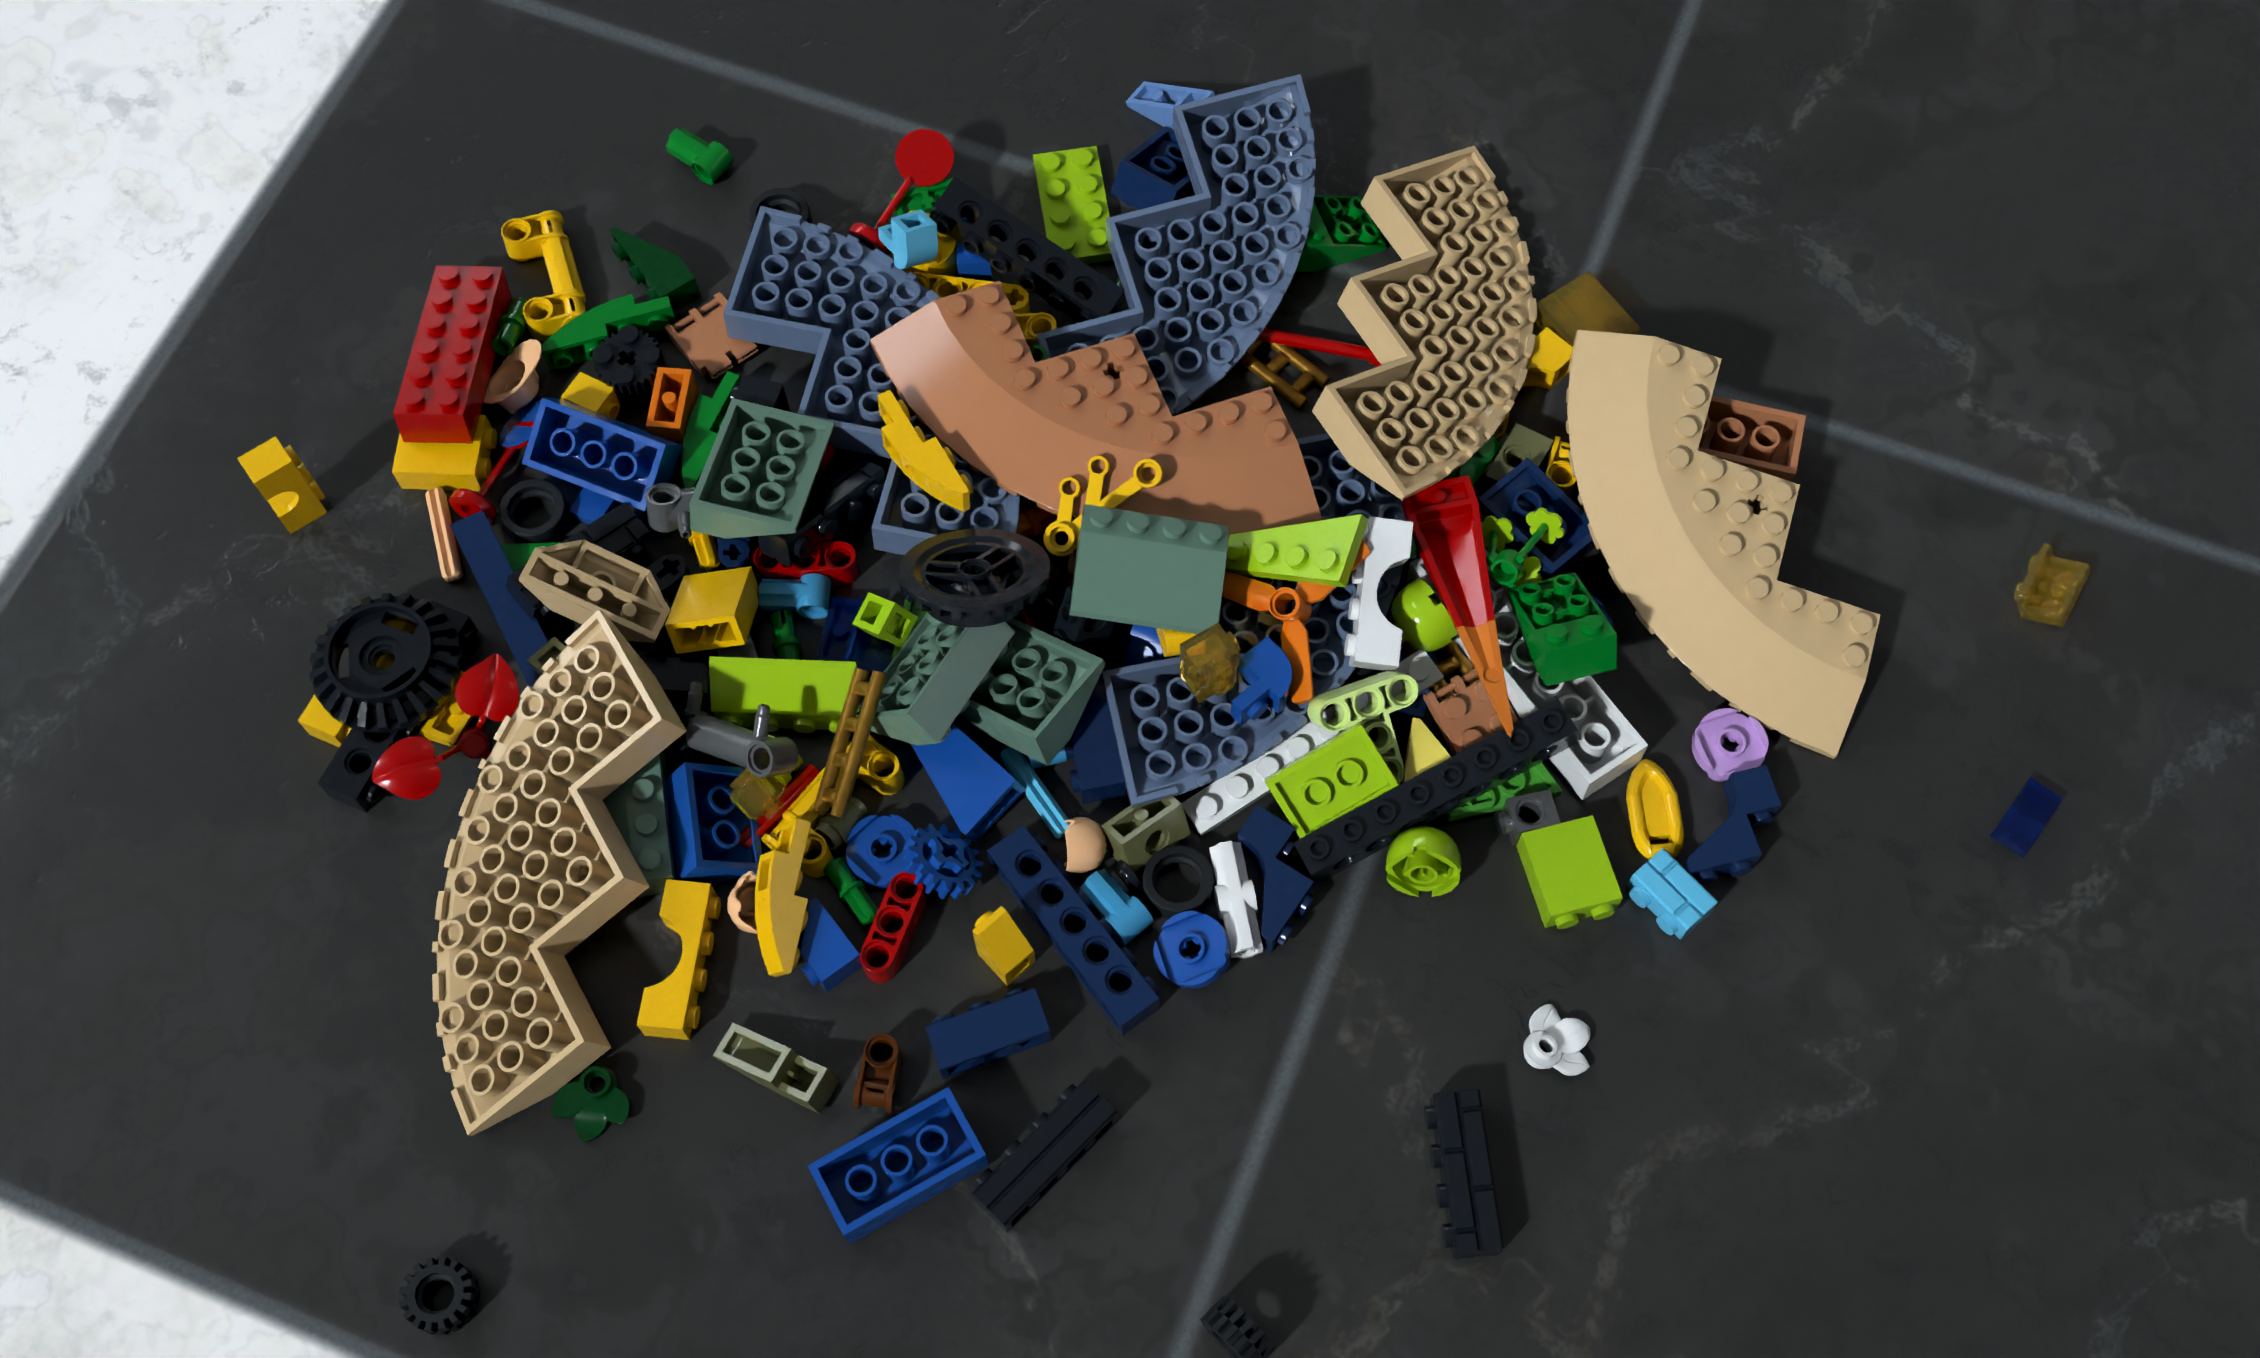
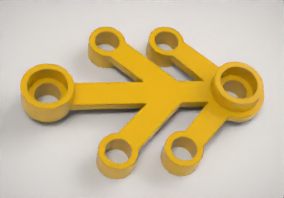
M1094 456L1087 465L1090 475L1085 504L1115 509L1140 489H1151L1158 486L1163 478V470L1156 461L1143 459L1135 465L1133 477L1101 500L1104 477L1110 471V464L1103 456ZM1101 460L1105 463L1104 471L1099 474L1094 473L1092 469L1094 462ZM1146 468H1153L1155 470V477L1151 481H1145L1142 477V473ZM1066 477L1060 481L1058 489L1061 497L1057 521L1051 523L1044 532L1043 540L1045 547L1056 556L1072 554L1078 544L1082 514L1073 521L1072 514L1074 499L1080 495L1081 485L1078 483V480L1072 477ZM1067 482H1074L1076 485V491L1072 495H1067L1064 492V485ZM1060 532H1066L1068 535V542L1065 545H1059L1056 542V536Z

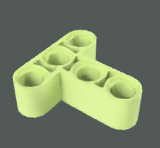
M1392 670L1385 671L1317 695L1308 705V717L1316 726L1332 732L1350 728L1360 721L1368 733L1372 728L1377 727L1378 737L1374 744L1400 784L1403 781L1405 769L1389 713L1413 704L1418 696V685L1415 679L1409 675ZM1400 680L1402 685L1401 692L1393 698L1391 694L1392 685ZM1366 692L1368 703L1359 710L1357 706L1358 697ZM1333 704L1335 709L1334 716L1325 722L1323 719L1324 709L1328 705Z

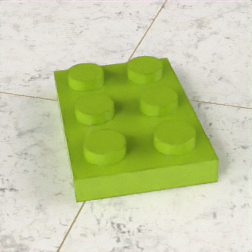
M1361 721L1264 779L1287 819L1295 827V831L1300 839L1400 785Z

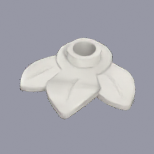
M1552 1004L1539 1007L1529 1019L1531 1034L1526 1038L1523 1045L1526 1061L1534 1068L1549 1069L1553 1067L1567 1076H1576L1588 1070L1590 1067L1589 1063L1579 1051L1590 1040V1027L1585 1022L1576 1018L1561 1020ZM1539 1045L1545 1047L1548 1052H1544Z

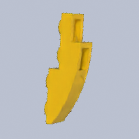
M891 390L877 395L879 413L886 424L881 427L883 447L906 476L934 498L963 512L969 510L970 494L973 493V490L966 475H959L955 469L956 462L948 447L942 448L936 437L926 441L919 426L913 427L910 423V414L903 400L897 401Z
M799 818L782 824L776 850L760 855L756 875L755 919L757 935L768 974L774 977L789 974L796 967L800 957V949L797 947L800 933L805 929L808 921V912L806 911L808 899L794 895L802 883L803 872L800 870L802 859L808 852L811 844V835L808 834L811 822Z

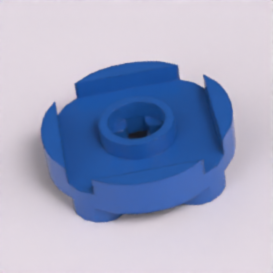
M878 814L860 820L848 834L846 842L847 863L854 876L868 886H874L878 890H887L893 877L900 872H904L909 864L902 861V856L906 851L903 849L911 835L913 836L915 833L913 826L904 818L893 814L879 817ZM880 844L884 847L888 844L892 845L890 849L891 854L886 858L875 857L877 854L876 845Z
M1184 911L1169 918L1161 927L1163 931L1160 933L1158 941L1155 940L1153 947L1154 960L1162 975L1179 987L1190 989L1205 987L1213 983L1221 974L1228 970L1231 952L1228 934L1224 927L1209 915L1197 911ZM1192 940L1196 945H1201L1198 956L1193 959L1190 956L1184 957L1183 954L1188 949V942Z

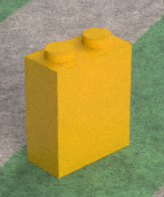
M480 415L473 444L403 442L399 433L392 473L402 489L429 490L439 487L443 490L455 491L465 488L479 492L492 472L490 454L491 449H495L497 445L496 429L492 428L486 415Z
M751 566L683 576L665 623L676 654L745 645L759 605V587Z

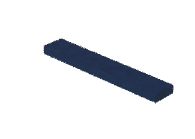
M481 510L450 524V527L528 686L532 688L540 676L527 660L541 649L548 640L537 618L530 619L520 607V604L507 591V578L514 572L484 511Z

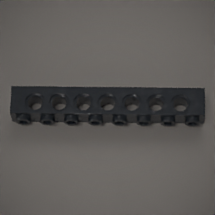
M1557 699L1513 723L1514 729L1511 737L1507 735L1505 729H1502L1294 842L1295 849L1314 884L1321 883L1389 846L1401 832L1413 827L1425 826L1576 744L1578 729L1560 700Z

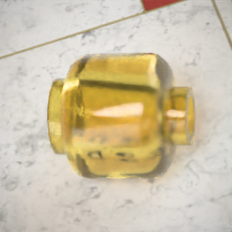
M746 768L729 785L733 789L730 793V800L750 820H757L763 815L769 820L784 806L780 798L785 792V786L775 776L755 777Z

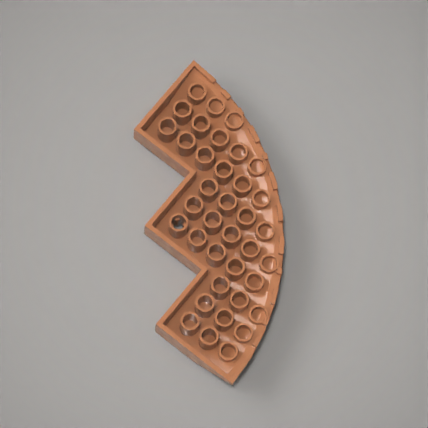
M1000 281L935 299L870 339V343L887 378L891 379L897 388L899 396L915 412L916 418L922 425L926 424L936 435L940 444L948 447L954 455L957 453L969 463V468L973 471H981L992 478L995 485L1014 496L1020 494L1036 502L1037 507L1058 515L1061 497L1058 487L1060 481L1066 477L1075 478L1081 485V493L1074 499L1072 516L1077 518L1083 513L1090 475L1087 468L1088 462L1094 456H1103L1110 464V471L1104 477L1101 500L1133 477L1135 465L1143 459L1156 461L1163 470V478L1158 486L1151 489H1140L1115 509L1229 526L1228 537L1231 534L1322 520L1298 441L1271 386L1172 417L1134 333L1035 363ZM1098 460L1094 462L1092 466L1094 473L1099 474L1104 471L1105 463ZM1146 468L1142 473L1143 479L1145 481L1153 480L1155 470L1153 468ZM1067 482L1064 485L1065 494L1072 495L1076 491L1074 482Z

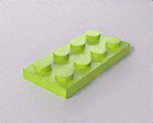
M1097 146L1033 154L1046 238L1085 264L1113 260L1106 239V218H1109L1110 215Z

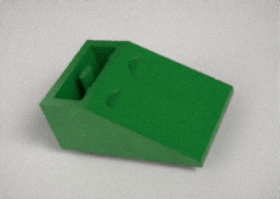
M1314 195L1309 231L1296 271L1316 272L1386 250L1387 246L1377 225L1360 204L1363 196Z
M1575 572L1560 574L1553 578L1528 582L1506 589L1532 663L1546 686L1617 669V633Z

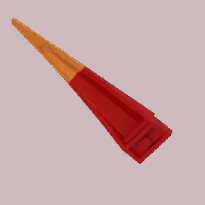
M1469 475L1441 480L1404 500H1399L1406 521L1413 522L1412 534L1424 565L1507 735L1511 737L1514 727L1494 616L1479 503Z

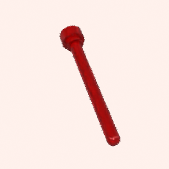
M1264 328L1257 339L1264 342L1368 360L1369 364L1375 365V367L1381 366L1367 346Z

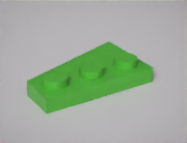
M1541 762L1444 816L1448 821L1502 810L1507 798L1550 789L1552 797L1556 798L1561 796L1563 790Z

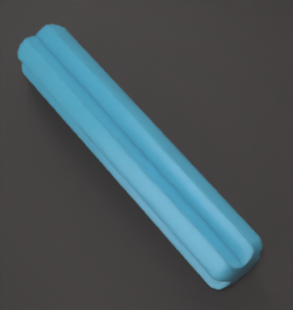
M1011 747L1002 750L1000 758L1012 777L1025 788L1024 794L1053 835L1058 839L1065 836L1064 830L1071 823L1064 822V820L1068 819L1033 768H1031L1023 754Z

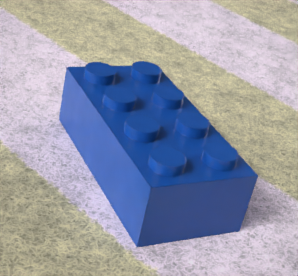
M542 397L521 464L619 502L627 503V505L647 511L646 491L655 484H671L683 445L563 399Z
M947 1087L807 1165L840 1231L850 1245L988 1167L989 1163L983 1148L950 1088Z

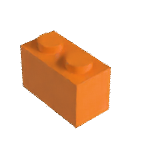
M657 368L646 422V428L649 433L683 445L687 423L699 394L692 369Z

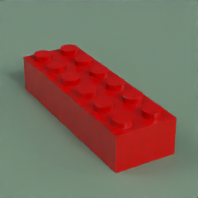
M436 265L393 412L403 442L473 444L497 353L492 348V342L499 331V320L503 315L507 314L511 299L503 267Z

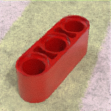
M842 541L822 542L813 549L807 558H801L791 567L781 564L776 558L772 559L763 554L759 547L753 556L761 581L762 578L800 580V577L805 574L817 573L829 577L832 580L831 586H844L855 582L860 574L855 549L849 543ZM840 561H849L845 566H835ZM805 562H814L809 567H800ZM769 563H778L773 568H765Z
M905 871L900 872L890 881L861 949L860 960L865 974L875 983L888 982L896 975L925 907L927 898L923 883L919 885L913 883L916 878L915 874H908ZM906 888L917 890V893L912 898L902 899L899 897L901 891ZM898 921L903 923L902 928L895 933L884 931L890 922ZM879 955L888 957V961L884 966L878 968L870 966V962L874 957Z

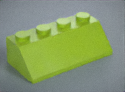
M710 656L711 711L714 712L715 718L741 727H754L758 706L766 704L770 707L768 732L777 731L779 728H787L801 733H811L815 730H830L832 733H836L855 668H858L857 662ZM865 696L861 697L860 704L864 700Z

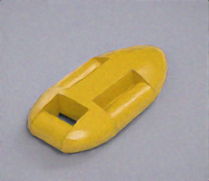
M1643 759L1632 771L1626 790L1631 834L1637 850L1645 858L1650 860L1663 848L1675 858L1681 852L1684 844V828L1678 793L1672 781L1660 766L1652 760ZM1668 840V843L1650 844V841Z

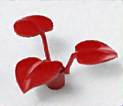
M492 654L484 661L469 668L458 680L455 697L460 709L470 716L480 715L476 727H469L461 734L459 744L434 757V746L427 738L419 736L403 738L392 744L378 759L372 773V781L399 797L413 800L422 799L432 794L441 782L442 773L436 763H440L458 752H462L471 759L483 757L487 760L490 755L488 752L490 740L487 732L483 729L487 717L496 722H503L506 715L512 716L519 703L518 683L508 663L499 654Z

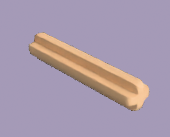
M439 487L429 489L425 496L442 577L446 582L460 580L463 573L455 535L450 527L452 520L446 493Z

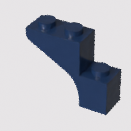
M1767 765L1731 773L1724 784L1723 789L1728 801V818L1688 857L1686 864L1683 866L1701 885L1712 883L1718 879L1717 876L1731 873L1732 877L1746 875L1754 870V866L1762 856L1752 827H1762L1771 823L1782 806Z
M1257 805L1238 832L1237 842H1241L1243 852L1256 862L1262 872L1264 887L1260 936L1263 948L1272 953L1277 944L1284 946L1295 929L1291 923L1298 913L1304 916L1315 899L1311 895L1314 881L1285 864L1295 850L1293 844L1295 827Z

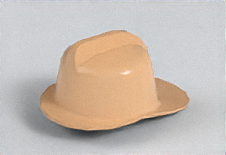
M535 339L524 341L514 348L512 354L506 357L489 380L484 403H498L510 414H515L534 399L539 391V376L535 370L542 354V345L539 341Z

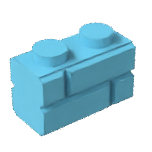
M1664 848L1639 868L1626 885L1630 889L1629 895L1631 899L1641 908L1647 906L1657 916L1656 922L1666 934H1675L1680 940L1700 924L1718 904V901Z

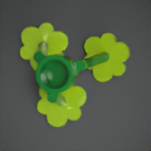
M1540 507L1536 512L1531 511L1526 515V522L1531 526L1530 533L1532 537L1519 552L1512 549L1503 550L1505 543H1511L1514 539L1513 533L1510 532L1512 530V522L1509 519L1500 518L1497 520L1495 516L1490 515L1485 518L1484 522H1481L1484 547L1488 546L1489 548L1486 562L1491 565L1490 575L1494 581L1501 585H1506L1508 588H1513L1514 585L1520 586L1524 583L1542 580V576L1539 573L1542 567L1541 561L1537 557H1528L1527 555L1540 538L1547 544H1553L1557 538H1561L1564 535V529L1561 527L1563 521L1557 513L1548 512L1547 509Z

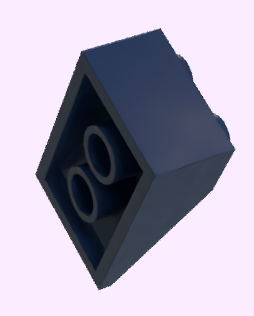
M1166 126L1124 157L1120 161L1110 194L1120 198L1124 204L1138 209L1192 196L1195 192L1174 131Z
M1526 458L1477 499L1479 506L1486 516H1495L1497 520L1507 518L1512 522V530L1510 532L1513 533L1514 539L1511 543H1505L1508 549L1516 550L1517 552L1532 537L1530 533L1531 526L1526 522V515L1529 512H1536L1538 508L1543 507L1548 512L1557 513L1561 516L1563 521L1561 527L1564 529V535L1561 538H1557L1553 544H1547L1540 538L1527 555L1528 557H1537L1541 561L1542 567L1539 573L1542 576V580L1564 574L1595 546L1587 526L1589 524L1587 515L1529 458Z

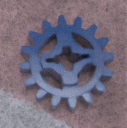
M928 824L925 830L920 827L917 828L913 836L911 835L903 849L906 851L902 856V861L909 863L905 872L916 875L913 882L915 885L921 883L926 885L925 893L930 894L933 890H936L940 899H944L950 893L951 897L956 900L961 893L967 896L982 876L980 870L984 866L983 862L976 860L980 851L970 849L969 845L972 840L969 838L964 840L959 838V830L956 829L953 833H949L944 824L941 825L939 830H936L932 824Z

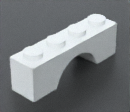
M1370 516L1363 540L1369 546L1371 554L1352 572V584H1357L1356 598H1351L1349 603L1348 619L1354 621L1352 634H1347L1344 655L1350 656L1349 666L1394 671L1399 667L1402 630L1390 623L1381 612L1377 601V587L1384 572L1393 567L1403 565L1410 558L1413 522Z

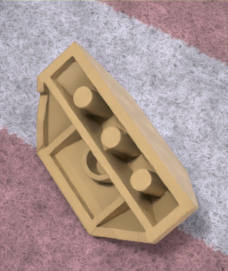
M584 539L559 543L548 547H535L519 577V581L547 608L580 624L585 623L597 610L604 611L627 641L655 643L670 613V608L667 602H665L661 590L649 569Z

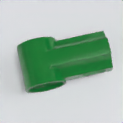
M676 128L669 135V140L666 144L667 152L690 166L695 175L708 185H712L734 162L729 150L717 141H712L709 144L685 128Z

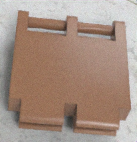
M721 292L713 295L714 299L701 308L689 310V315L674 325L669 323L663 327L669 338L701 376L708 373L713 380L733 368L730 358L733 357L739 364L758 352L755 342L728 337L723 315L727 299ZM719 305V307L715 310L711 311L705 316H702V314H704L705 312ZM694 320V323L677 333V330Z
M1476 669L1461 677L1459 675L1450 679L1451 683L1434 693L1428 691L1423 694L1424 701L1453 756L1504 729L1481 680L1478 679L1468 686L1464 684L1478 676ZM1455 690L1456 693L1438 702V698ZM1510 705L1512 722L1515 723L1519 720Z

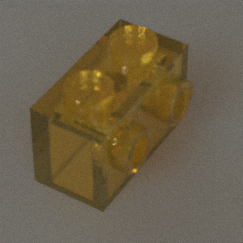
M1219 622L1180 644L1179 675L1198 703L1213 695L1221 696L1233 688L1237 680L1240 646L1235 636L1230 631L1226 633Z

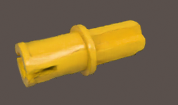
M692 531L688 541L695 549L700 567L705 569V571H712L713 568L719 567L720 559L714 542L716 536Z

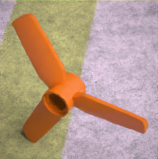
M1363 539L1351 573L1371 554L1369 546ZM1225 571L1222 591L1223 598L1259 612L1270 611L1275 618L1283 621L1280 638L1282 650L1289 659L1292 668L1291 700L1295 704H1305L1314 698L1308 630L1304 623L1311 616V604L1322 601L1337 586L1298 582L1295 590L1289 587L1276 589L1271 584ZM1295 599L1296 605L1294 610L1286 615V604L1290 600Z

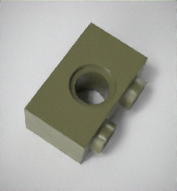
M1516 423L1510 434L1503 433L1499 440L1501 446L1497 450L1499 452L1495 460L1491 459L1480 475L1484 479L1481 493H1485L1515 468L1508 463L1519 465L1526 458H1529L1542 470L1549 458L1554 440Z
M1173 796L1132 808L1130 805L1101 825L1110 855L1117 862L1119 860L1124 861L1134 873L1143 868L1155 852L1167 846H1174L1191 834L1182 803Z

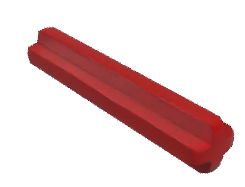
M812 764L807 765L757 815L756 821H758L759 828L755 833L760 835V840L764 834H770L781 822L784 811L791 806L821 772ZM750 825L740 833L739 844L746 849H749L752 844V835L747 838L750 832Z

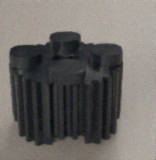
M623 326L618 331V334L612 333L610 338L605 337L606 341L600 342V346L593 350L594 369L599 381L605 383L608 387H613L619 403H624L625 401L626 405H629L630 402L636 405L640 401L641 404H650L657 368L667 367L658 342L655 341L654 337H650L649 333L644 334L642 330L638 332L635 326Z

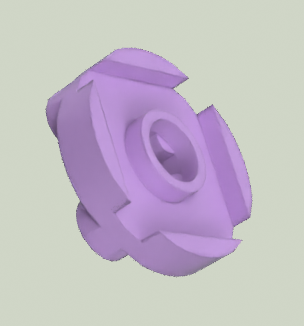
M1718 709L1707 714L1692 735L1694 758L1712 780L1718 782L1727 781L1731 773L1762 765L1768 750V737L1760 722L1751 715L1747 718L1743 714L1737 713L1738 710ZM1723 738H1728L1730 742L1736 741L1739 746L1735 748V752H1730L1722 747L1724 743Z

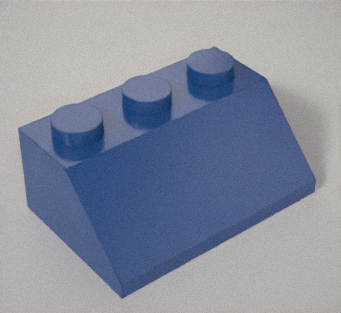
M684 762L665 779L676 880L711 883L712 885L739 879L749 871L757 874L762 848L760 835L755 833L759 825L758 821H756L757 809L752 774L748 768ZM735 796L740 797L734 804L732 801V797H734V799ZM743 802L748 804V808L743 806ZM750 825V832L747 838L752 835V844L749 849H746L739 844L740 833Z

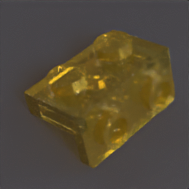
M2043 543L2038 555L2034 554L2030 559L2028 575L2024 582L2020 581L2015 589L2014 601L2018 602L2020 618L2063 627L2090 574L2089 564L2054 557L2052 545Z

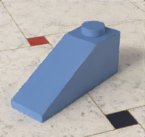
M1144 81L1128 98L1126 104L1132 110L1159 125L1173 130L1174 106L1212 97L1215 94L1210 90Z

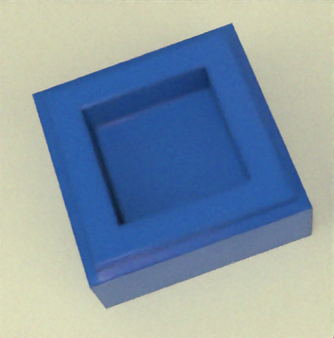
M583 488L568 512L572 518L586 524H591L614 509L618 501Z

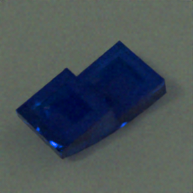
M2029 778L1990 836L2021 857H2024L2063 798L2034 779Z

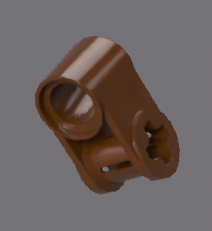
M885 1033L871 1036L866 1042L860 1072L855 1083L853 1107L861 1108L862 1105L885 1108L886 1112L889 1113L894 1112L898 1097L903 1054L892 1036ZM879 1048H892L893 1054L888 1061L884 1063L874 1061L875 1052Z

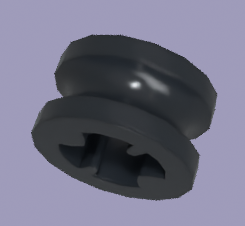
M1122 860L1117 862L1115 870H1107V873L1129 896L1131 895L1130 890L1132 888L1138 889L1142 886L1136 874Z

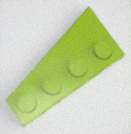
M1363 514L1231 534L1228 538L1225 571L1244 576L1346 587L1369 520Z

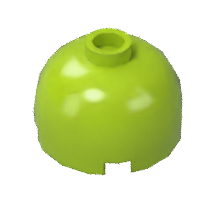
M1421 578L1408 584L1397 594L1392 602L1390 613L1394 622L1393 625L1402 630L1401 644L1407 642L1414 650L1433 652L1456 640L1457 631L1442 602L1437 604L1430 596L1435 592Z
M1420 826L1401 832L1389 846L1385 865L1387 881L1396 890L1410 896L1419 897V891H1432V897L1451 892L1460 881L1461 856L1458 847L1448 834L1436 828Z

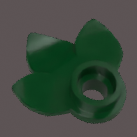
M594 1065L582 1073L579 1081L568 1083L559 1090L551 1107V1116L554 1118L574 1117L573 1122L579 1138L582 1142L588 1143L603 1133L608 1121L615 1124H625L629 1115L630 1104L627 1095L618 1089L616 1074L607 1066ZM597 1080H605V1086L601 1091H593V1085Z

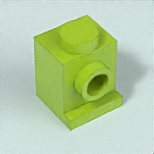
M868 592L852 624L876 638L901 648L915 625L918 616L893 601Z

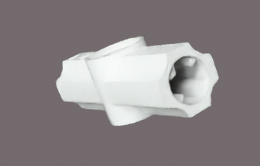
M1220 842L1209 848L1216 883L1214 894L1220 919H1223L1224 927L1230 940L1231 958L1253 957L1263 952L1256 917L1258 908L1252 880H1248L1241 842Z

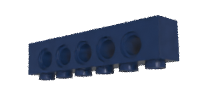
M1023 825L987 850L989 863L1123 1036L1159 1010L1158 995L1161 994L1160 990L1148 975L1144 978L1135 968L1137 961L1126 946L1120 949L1112 939L1115 934L1108 922L1103 917L1097 920L1090 911L1092 904L1086 894L1080 888L1075 891L1067 880L1070 879V876L1064 866L1058 860L1055 862L1050 860L1045 853L1048 848L1042 838L1036 832L1030 834ZM1028 865H1037L1041 868L1037 874L1032 876L1022 873L1023 868ZM1050 893H1058L1063 896L1062 900L1057 904H1048L1043 900ZM1073 921H1079L1085 925V928L1079 933H1071L1065 929ZM1102 950L1108 954V957L1104 961L1097 963L1091 961L1088 955L1092 951ZM1117 979H1125L1131 984V987L1124 992L1114 991L1110 986Z

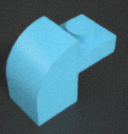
M922 209L892 217L891 224L878 227L879 240L894 254V265L896 268L902 270L936 258L938 253L937 224Z

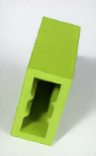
M1593 815L1521 833L1516 847L1545 928L1556 925L1557 929H1565L1579 923V919L1592 916L1594 920H1600L1610 917L1615 913L1623 896Z

